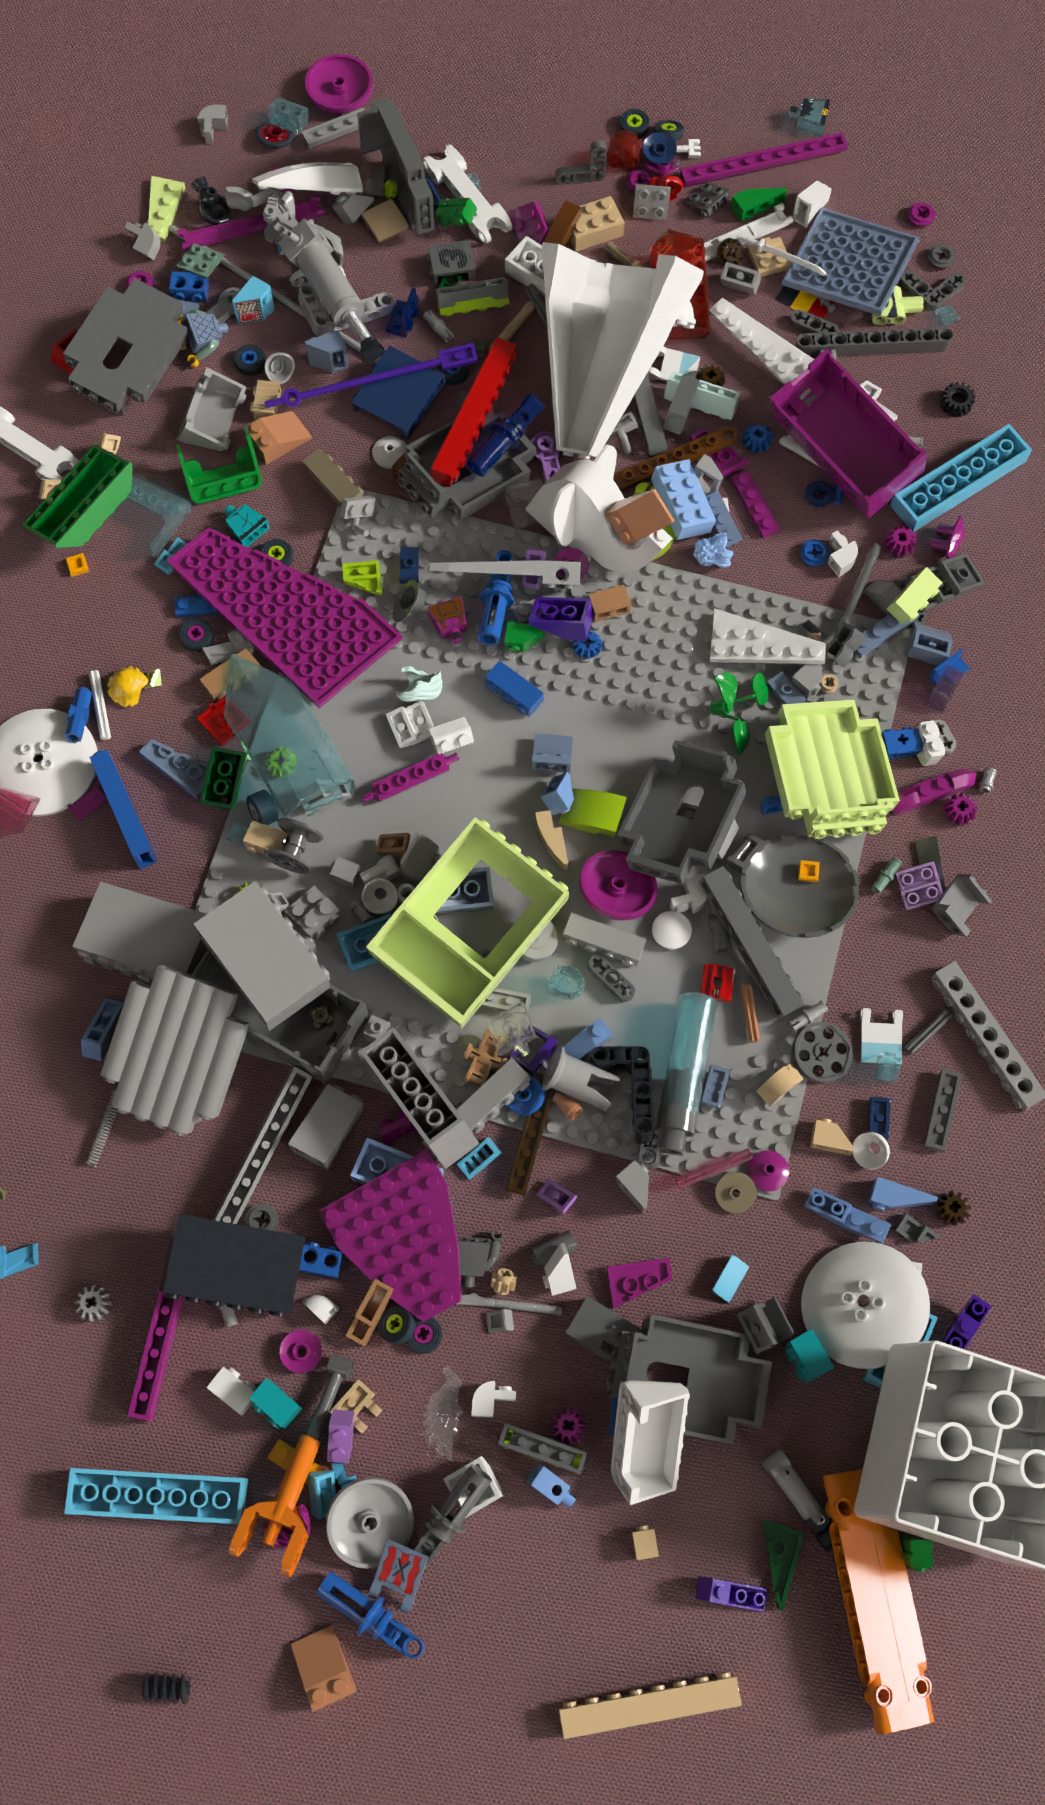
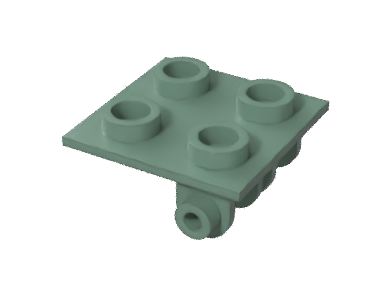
M193 244L176 267L182 269V272H190L208 278L225 255Z

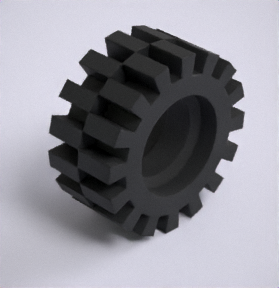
M952 382L946 386L940 403L941 408L944 407L943 411H948L947 415L950 416L953 413V417H957V414H959V417H962L963 414L967 415L970 412L975 401L974 390H969L970 385L964 386V382L959 385V382H956L954 385ZM959 396L964 402L957 403L951 397Z

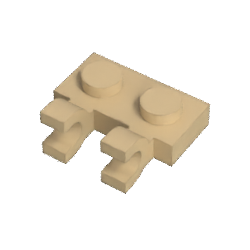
M359 1379L333 1407L336 1410L355 1411L354 1427L361 1433L368 1427L357 1417L359 1412L364 1407H367L376 1417L382 1412V1409L371 1400L375 1394Z

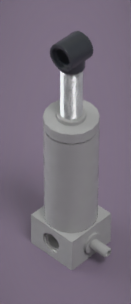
M303 219L291 231H288L278 244L289 261L301 269L334 323L339 327H350L360 343L361 354L372 364L385 352V349L376 338L370 335L361 321L360 317L363 315L364 305L330 254L333 251L330 243L320 230Z

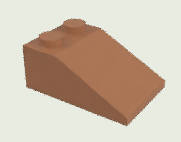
M293 411L262 417L247 425L253 448L266 465L312 439V436Z
M656 489L616 501L605 513L609 523L624 545L639 541L675 521Z
M333 1625L291 1643L304 1689L313 1712L357 1691Z

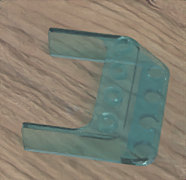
M134 473L132 474V489L126 499L150 510L165 520L163 528L149 546L152 558L157 559L190 512L192 504L188 498L142 474Z

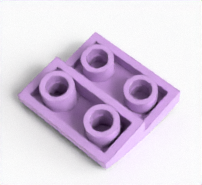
M934 861L896 873L906 910L936 902L943 894Z

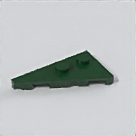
M763 1519L762 1524L776 1608L783 1611L805 1533Z

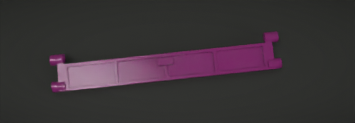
M318 194L310 196L309 202L295 205V220L297 222L325 215L324 208L318 207L317 202L320 201ZM262 213L191 232H186V229L182 228L177 230L178 237L183 236L185 243L181 244L184 251L189 250L193 244L207 246L264 231L267 228L268 222L264 220Z

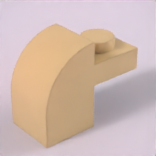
M789 1064L778 1070L756 1092L770 1107L779 1101L789 1090L798 1085L803 1080V1077L797 1069Z

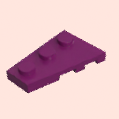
M704 428L690 435V441L712 432ZM726 447L709 455L723 475V478L749 465V460L739 456L733 448Z
M670 1258L607 1266L613 1309L673 1279Z

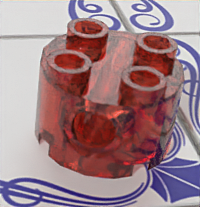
M620 130L617 131V134L612 133L606 155L609 161L608 165L612 168L620 166L625 167L627 171H634L640 162L639 158L643 149V140L641 138L639 140L637 138L638 135L630 131Z

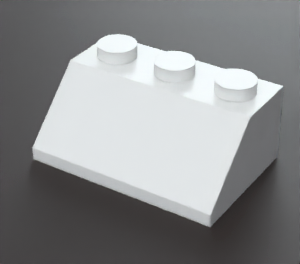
M526 236L505 259V273L525 286L532 284L537 293L545 298L542 245Z

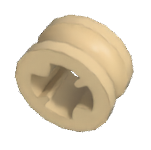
M832 674L823 676L820 684L821 690L828 694L833 693L838 686L836 676ZM826 681H828V683L829 681H831L833 683L832 687L830 685L829 687L826 686Z

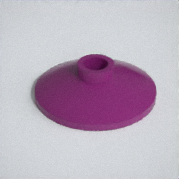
M677 158L664 165H657L649 160L646 162V167L649 170L663 176L678 170L681 165Z
M563 549L553 558V561L581 562L580 580L586 576L589 570L587 556L578 549ZM559 569L556 572V576L562 580L565 573L562 569Z
M765 1150L752 1157L748 1165V1175L758 1189L768 1192L776 1191L787 1182L789 1166L782 1155L775 1151ZM767 1166H771L773 1168L772 1173H768L766 1171Z
M295 1330L283 1339L279 1351L280 1359L283 1365L292 1372H309L321 1360V1342L314 1333L308 1330ZM304 1348L306 1351L305 1355L299 1356L298 1350Z

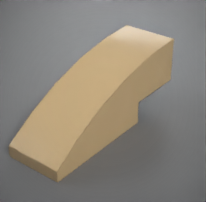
M550 810L535 812V823L543 845L553 860L563 870H568V859L562 827H553Z

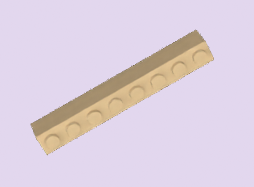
M730 1672L717 1674V1679L709 1680L708 1676L695 1678V1683L687 1684L686 1680L673 1682V1687L665 1688L664 1684L652 1686L651 1691L643 1692L642 1688L630 1690L629 1695L620 1696V1693L608 1694L605 1700L591 1697L585 1699V1703L576 1705V1701L565 1702L563 1707L559 1708L563 1737L568 1739L742 1706L737 1677L734 1675L730 1676Z

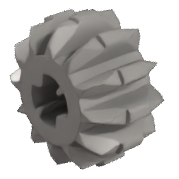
M92 1285L91 1290L88 1287H84V1295L77 1293L81 1300L74 1301L75 1305L80 1306L75 1310L76 1313H82L81 1318L83 1320L88 1318L90 1322H94L95 1315L98 1320H102L101 1313H109L105 1306H111L112 1304L110 1301H105L110 1297V1294H104L105 1289L103 1287L97 1290L96 1285ZM91 1300L97 1303L95 1307L89 1304Z

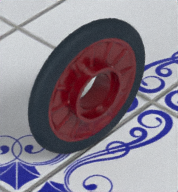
M280 122L264 123L256 131L257 139L262 144L274 148L287 146L294 138L292 129Z

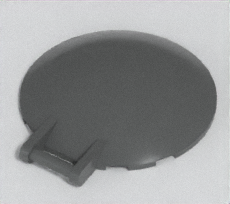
M748 833L738 850L726 860L729 867L741 873V892L745 903L751 908L752 914L762 924L783 935L797 938H813L826 935L846 923L857 906L859 899L857 872L849 863V858L839 848L824 839H815V837L789 833L782 834L778 838L763 841L752 833ZM752 846L754 849L744 860V862H742L740 858L744 855L748 848ZM800 860L820 862L817 883L798 881Z

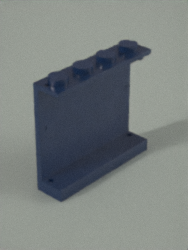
M389 345L387 350L380 356L377 365L375 364L372 367L370 375L420 363L421 361ZM431 367L363 384L359 392L352 398L353 409L357 412L360 408L401 430L404 438L409 440L445 385V375Z

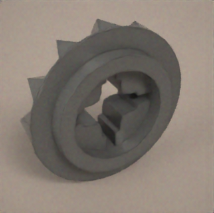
M937 244L929 250L928 259L930 264L935 265V268L941 267L943 270L945 267L950 268L955 263L956 253L948 245ZM944 254V258L939 260V257Z
M257 1204L248 1210L245 1217L246 1226L260 1228L259 1222L253 1219L261 1218L264 1212L265 1219L270 1223H263L261 1229L275 1231L278 1225V1214L272 1206Z

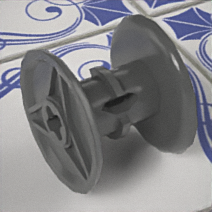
M289 818L278 819L279 828L287 832L288 835L286 840L282 841V850L269 849L264 852V856L270 862L283 869L295 873L308 874L310 867L305 861L300 859L301 853H304L306 850L304 847L306 842L319 843L323 840V835L315 828L303 822Z

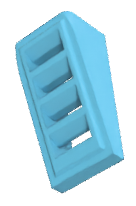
M487 1137L456 1165L470 1180L501 1155L502 1152L491 1138ZM486 1145L493 1152L492 1155H490L488 1151L484 1148ZM479 1151H481L487 1158L485 1161L478 1154ZM474 1156L481 1165L477 1166L472 1157ZM468 1161L469 1164L474 1168V1171L471 1172L470 1169L465 1165V1162Z

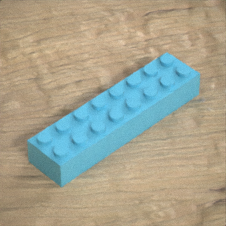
M1008 424L896 493L890 506L907 527L911 528L913 533L1025 463L1032 449L1014 428Z
M70 1468L64 1514L239 1524L246 1509L248 1479Z

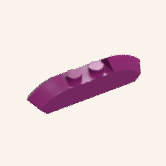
M958 769L897 792L900 801L892 811L895 815H900L967 790L975 785L976 772L968 769Z

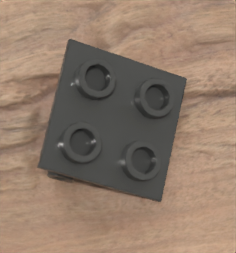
M705 182L694 193L690 194L683 203L701 209V216L708 218L713 211L715 212L717 208H720L722 204L727 202L728 193L731 190Z

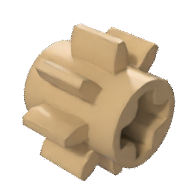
M499 1269L498 1273H492L490 1287H494V1291L497 1294L507 1295L509 1290H515L517 1277L513 1276V1272L509 1269Z

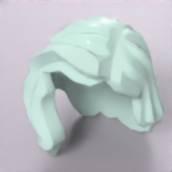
M411 666L402 668L401 672L407 674L409 685L403 692L396 691V696L400 700L406 702L433 700L439 696L443 683L441 671L428 675L424 671H417Z

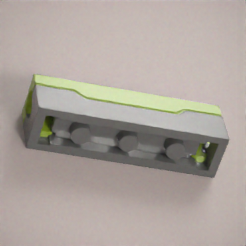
M504 277L435 289L438 311L443 316H452L453 313L458 312L465 314L476 309L483 311L487 310L488 307L494 306L501 308L506 304H510L508 284Z
M507 1423L504 1425L498 1446L578 1475L581 1474L587 1452Z

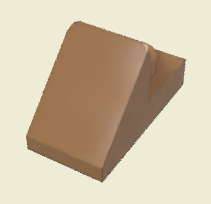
M411 834L379 835L375 853L380 856L396 855L402 859L409 846Z

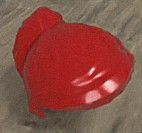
M671 175L655 176L647 183V185L671 187L669 201L676 199L678 193L683 189L682 181L678 177Z

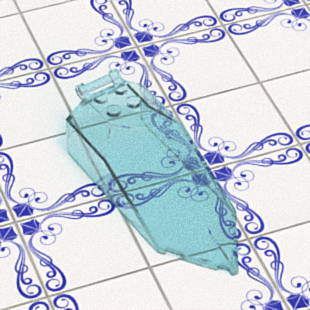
M232 654L228 672L224 718L242 750L248 753L247 758L263 787L272 796L280 817L290 819V813L300 805L308 817L313 815L314 811L335 800L343 799V795L337 787L342 784H346L352 794L355 793L354 779L328 734L293 682L237 654ZM329 790L333 792L310 805L307 803Z

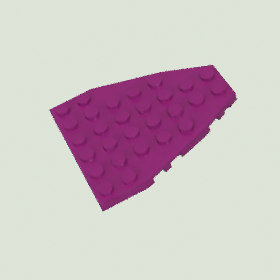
M429 1149L424 1150L319 1210L337 1247L372 1282L374 1279H377L392 1287L394 1290L390 1298L423 1322L462 1301L459 1266L460 1249L453 1221L449 1187Z

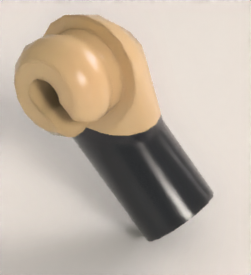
M808 619L803 624V627L809 632L808 638L820 641L821 630Z

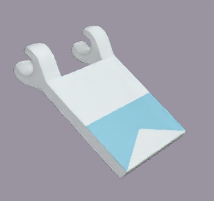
M663 346L657 355L664 356L661 371L654 367H650L648 371L649 380L667 382L673 371L695 378L700 356L668 349Z
M863 1008L860 1013L861 1063L901 1065L903 1011L895 1010L892 1013L893 1024L870 1023L871 1010Z

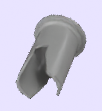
M560 1046L554 1052L542 1080V1089L547 1091L550 1088H554L600 1108L602 1111H606L611 1102L595 1089L588 1087L587 1084L591 1081L612 1085L614 1081H620V1076H615L567 1055L565 1048Z

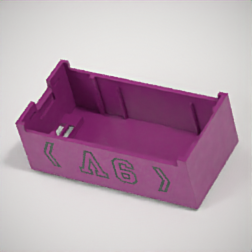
M828 349L824 350L809 363L808 368L795 380L786 383L770 397L772 415L776 421L868 519L887 504L896 493L903 490L925 471L926 451L922 447L919 448L832 357V353ZM807 389H810L811 392L802 400L798 398ZM815 394L817 397L806 406L804 402Z

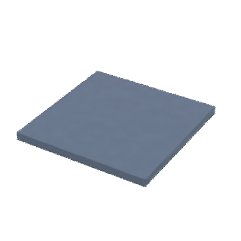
M821 207L796 256L819 266L826 272V275L823 276L792 262L782 280V285L881 316L919 242V237Z

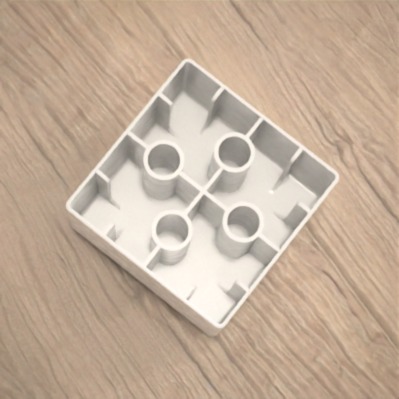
M940 1341L892 1345L889 1350L854 1507L856 1516L1005 1564L1045 1570V1376Z

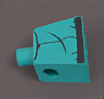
M229 505L224 511L228 516L225 520L228 530L239 544L246 547L250 546L270 529L268 519L247 505H242L238 509L233 505Z

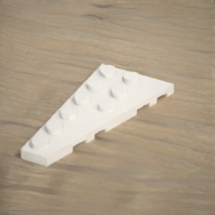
M714 608L711 662L825 664V643Z

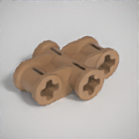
M487 1029L479 1048L473 1047L471 1043L468 1045L463 1060H470L472 1064L464 1082H471L481 1087L489 1079L492 1070L497 1072L507 1063V1058L502 1059L498 1057L505 1043L506 1036L500 1037Z

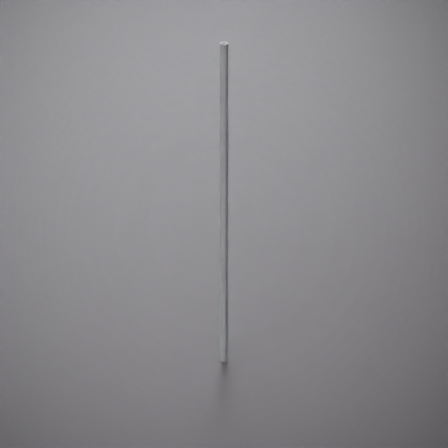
M170 225L169 231L178 236V228ZM224 257L219 262L247 281L252 277L251 274ZM271 288L272 297L305 317L300 305ZM339 331L343 341L360 352V343ZM379 357L377 360H375L374 362L378 363L379 360H380V357Z

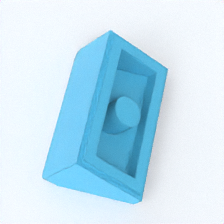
M731 1255L711 1293L729 1303L749 1266L736 1256Z
M334 1471L308 1473L311 1514L317 1519H321L327 1516L328 1508L336 1496Z

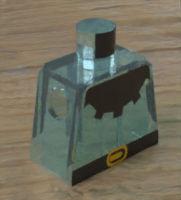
M804 98L801 108L790 107L788 117L798 118L797 129L822 137L830 100Z

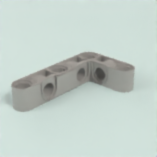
M301 283L298 301L314 334L321 336L330 331L350 328L349 326H337L327 310L323 308L319 297L310 283ZM382 292L362 299L364 312L360 317L361 321L366 323L389 315L393 308V295L389 292Z

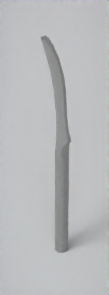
M475 1293L462 1295V1301L457 1303L561 1315L562 1306L484 1298Z

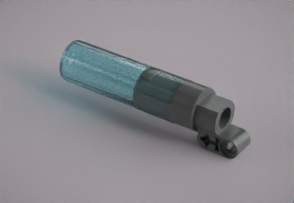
M683 993L679 998L656 1128L653 1127L652 1138L653 1135H656L657 1139H654L652 1144L651 1141L641 1144L639 1151V1160L648 1170L658 1167L661 1153L684 1156L686 1139L695 1134L702 1085L717 1008V1001L703 993ZM647 1155H654L652 1162L647 1163L644 1161Z

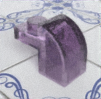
M947 665L926 705L943 713L964 673Z

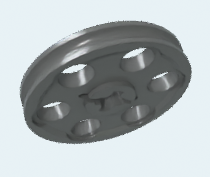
M816 1022L804 1027L796 1035L792 1045V1057L796 1068L805 1078L816 1083H829L842 1077L849 1069L852 1061V1047L848 1037L840 1028L831 1023ZM825 1028L829 1029L832 1033L830 1039H826L823 1036ZM806 1032H810L813 1035L811 1043L804 1039ZM837 1044H842L845 1047L844 1054L837 1052ZM827 1048L823 1056L816 1058L821 1049ZM800 1051H805L808 1054L806 1062L799 1058ZM833 1062L839 1064V1073L832 1071L831 1064ZM814 1066L820 1067L822 1071L820 1077H816L813 1074Z

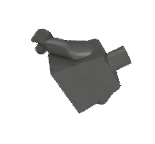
M495 1230L492 1231L491 1239L457 1237L460 1249L459 1266L460 1274L462 1275V1286L474 1287L475 1276H483L484 1271H489L499 1256L500 1243L504 1237L503 1232L499 1239L494 1237Z

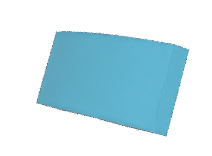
M177 537L168 551L164 549L154 565L166 574H172L174 570L167 564V559L182 549L187 543Z

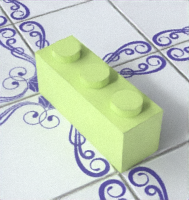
M926 567L909 582L886 609L901 624L907 621L912 622L919 615L917 611L924 609L929 603L927 600L929 598L932 599L939 592L937 588L942 582Z

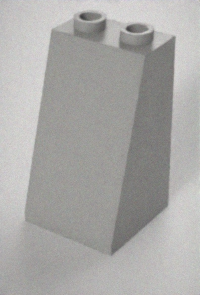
M327 1084L288 1143L293 1153L329 1171L365 1108L359 1096L355 1094L350 1096L344 1093L345 1090L336 1084L333 1086Z

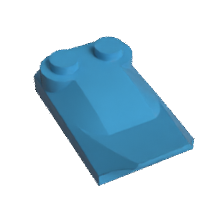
M392 913L336 934L340 950L350 972L360 971L365 966L378 962L377 959L368 953L366 946L391 918Z

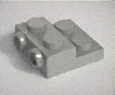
M315 886L310 888L285 910V914L311 939L321 937L325 929L330 924L334 925L341 915L340 909Z

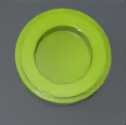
M387 180L384 185V195L386 198L394 199L397 194V183L393 180Z

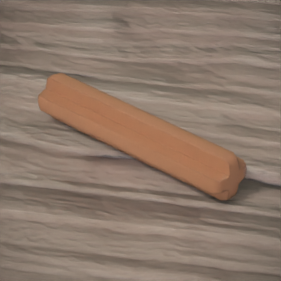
M745 984L740 989L749 1043L759 1042L760 1036L753 991L750 984Z

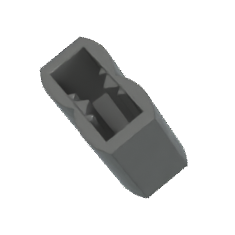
M846 622L842 623L838 627L834 639L826 646L825 656L844 668L851 661L854 651L861 645L864 635L852 625Z

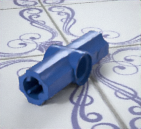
M81 687L76 689L73 704L69 708L65 739L71 743L81 742L84 727L88 722L89 706L92 692L88 688Z

